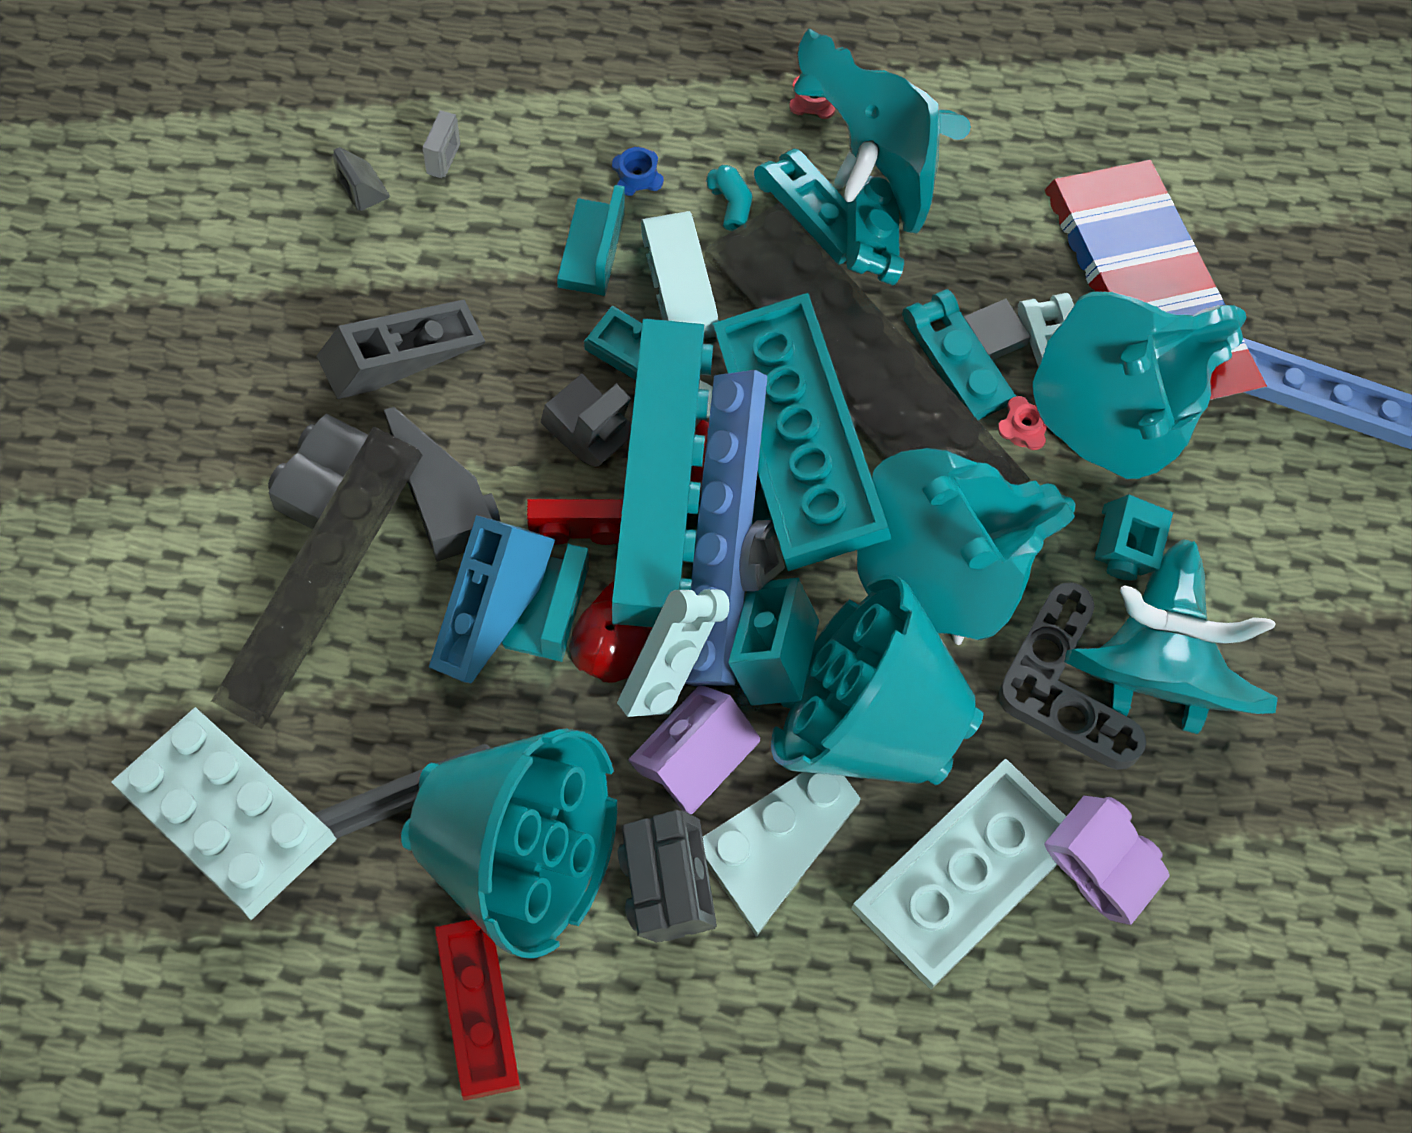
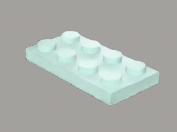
M196 707L111 781L118 791L250 920L337 840L324 823Z
M1005 758L855 901L851 909L931 990L1057 866L1044 843L1066 816Z

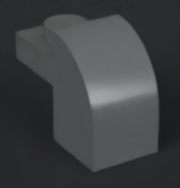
M581 373L545 404L540 423L578 459L590 466L598 467L630 440L631 423L624 416L631 398L617 384L603 395Z

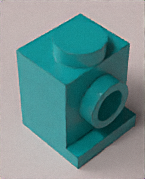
M1130 494L1105 503L1101 513L1105 515L1094 559L1108 564L1107 574L1122 580H1136L1138 575L1141 576L1159 570L1174 512Z

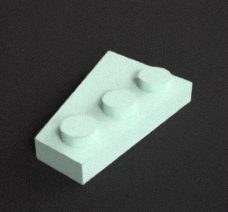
M802 772L703 836L708 868L756 937L859 804L861 798L845 776Z

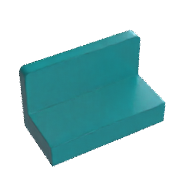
M614 185L610 204L577 198L557 278L558 288L606 295L625 216V186Z
M568 544L564 559L549 558L540 590L502 641L505 649L563 662L589 570L588 548Z

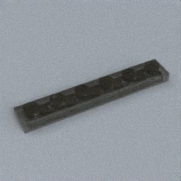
M376 427L372 428L211 702L260 729L264 727L423 456L418 448Z

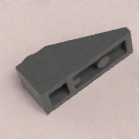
M459 300L340 325L317 354V358L336 398L341 399L382 388L481 346L485 343V340L465 300Z
M395 407L385 409L389 434L436 562L464 553L476 515L501 522L493 495L491 493L482 495L476 477Z

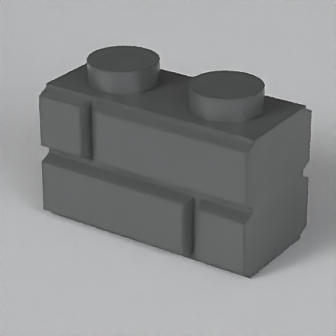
M674 810L653 816L652 819L645 818L624 824L622 827L624 844L618 847V861L623 873L629 877L632 897L626 900L625 910L631 928L637 931V936L653 942H663L682 938L688 934L693 935L716 929L717 923L700 819L683 810Z

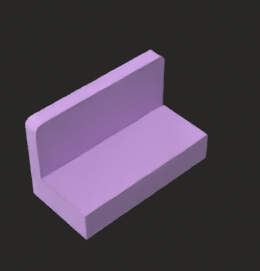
M698 686L628 760L642 776L662 784L681 810L693 814L760 742V737L730 695L706 686Z

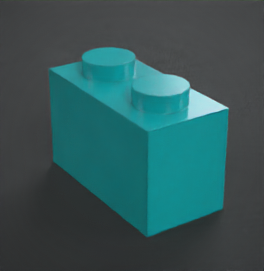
M799 577L772 580L759 591H747L728 663L751 705L801 701L819 618Z

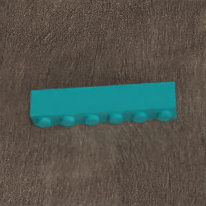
M643 319L612 599V624L653 627L668 595L672 591L691 590L692 579L682 578L683 561L694 562L696 530H687L686 525L687 514H698L701 482H691L692 466L702 467L705 436L695 435L696 420H707L709 390L699 389L700 376H711L713 345L703 344L705 324Z

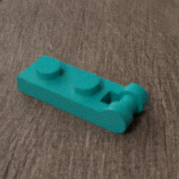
M794 148L781 154L779 161L776 163L767 161L754 169V178L758 187L763 192H771L837 266L846 262L848 202L800 150Z
M869 175L856 198L852 202H848L847 269L859 274H864L866 271L874 273L879 281L893 286L898 282L904 268V258L899 255V208L890 183L881 177Z
M945 289L934 294L932 301L924 305L916 302L902 310L906 325L970 423H974L1008 407L1010 399L1016 397V395L959 311L958 302L950 290ZM941 319L946 328L935 332L930 323Z

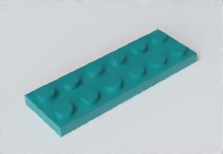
M805 293L713 323L728 373L756 370L767 375L758 474L788 571L890 540L889 527L809 294Z

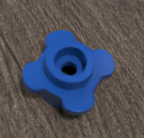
M633 147L613 158L612 169L619 176L617 185L625 186L626 196H631L636 191L644 189L657 191L663 186L664 178L657 171V154L646 148ZM635 170H640L642 174L635 175L633 172Z

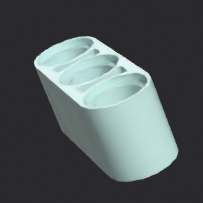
M687 211L641 219L642 239L644 247H649V254H646L654 288L659 287L660 294L656 296L662 320L705 324L704 339L717 337L713 323L718 322L716 305L691 212Z

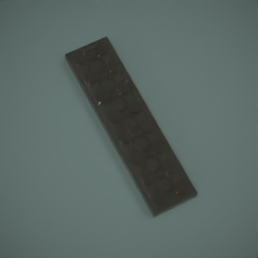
M781 202L705 248L706 259L751 311L805 293L809 294L849 413L855 419V431L881 461L901 451L924 448L945 450L977 463L991 465L1010 484L1021 485L1030 481L1025 472L852 278Z

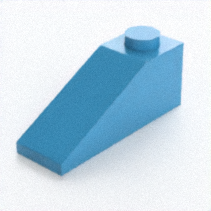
M476 515L429 668L462 682L472 683L540 590L555 539Z

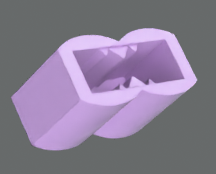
M1084 795L1044 845L1057 865L1076 882L1080 892L1092 907L1110 921L1132 925L1170 876L1161 860L1162 852L1152 841L1138 835L1130 822L1132 819L1131 813L1122 803L1111 797L1099 798Z

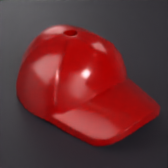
M614 581L581 614L573 629L569 643L571 659L576 668L607 683H616L630 676L653 628L612 624ZM608 625L614 626V629L607 630L605 627Z

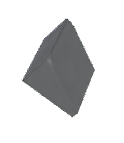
M341 147L333 150L338 180L357 210H365L390 197L370 163Z

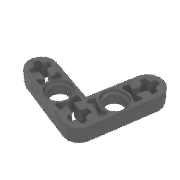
M1073 582L1062 583L1050 592L1009 668L998 693L1000 704L1011 716L1101 764L1116 770L1127 769L1133 766L1145 751L1147 742L1141 726L1125 715L1058 681L1067 664L1064 662L1066 651L1075 649L1093 615L1095 607L1093 597L1082 585ZM1068 599L1074 600L1077 603L1075 609L1077 612L1071 615L1064 630L1054 625L1062 611L1063 606L1061 604H1065ZM1039 639H1047L1054 642L1060 650V658L1054 662L1041 661L1033 652V643ZM1023 682L1033 687L1031 695L1034 697H1029L1025 703L1015 699L1017 690L1013 688H1020ZM1049 694L1057 698L1052 702L1045 717L1039 712ZM1066 706L1077 708L1085 717V727L1077 731L1064 728L1058 720V710ZM1097 719L1104 722V725L1099 731L1101 733L1098 734L1093 742L1087 739V737L1093 731ZM1119 732L1128 737L1126 745L1131 748H1125L1121 754L1112 750L1114 742L1110 739L1115 738Z

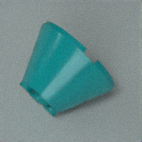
M892 574L880 576L867 584V588L873 591L859 604L849 599L815 640L801 701L781 703L782 706L790 708L783 730L777 726L773 728L771 739L772 756L778 764L791 771L916 784L929 781L933 785H938L948 776L953 766L952 756L959 748L963 739L973 736L980 727L983 711L975 706L976 700L972 689L909 584Z
M559 729L451 759L441 764L430 763L421 772L419 778L420 790L413 805L411 818L407 820L402 829L401 843L403 848L413 852L417 862L503 951L528 959L544 956L560 946L559 941L555 939L568 924L580 925L592 906L605 876L612 853L617 823V799L608 797L605 774H612L614 772L612 763L603 745L595 737L574 729Z

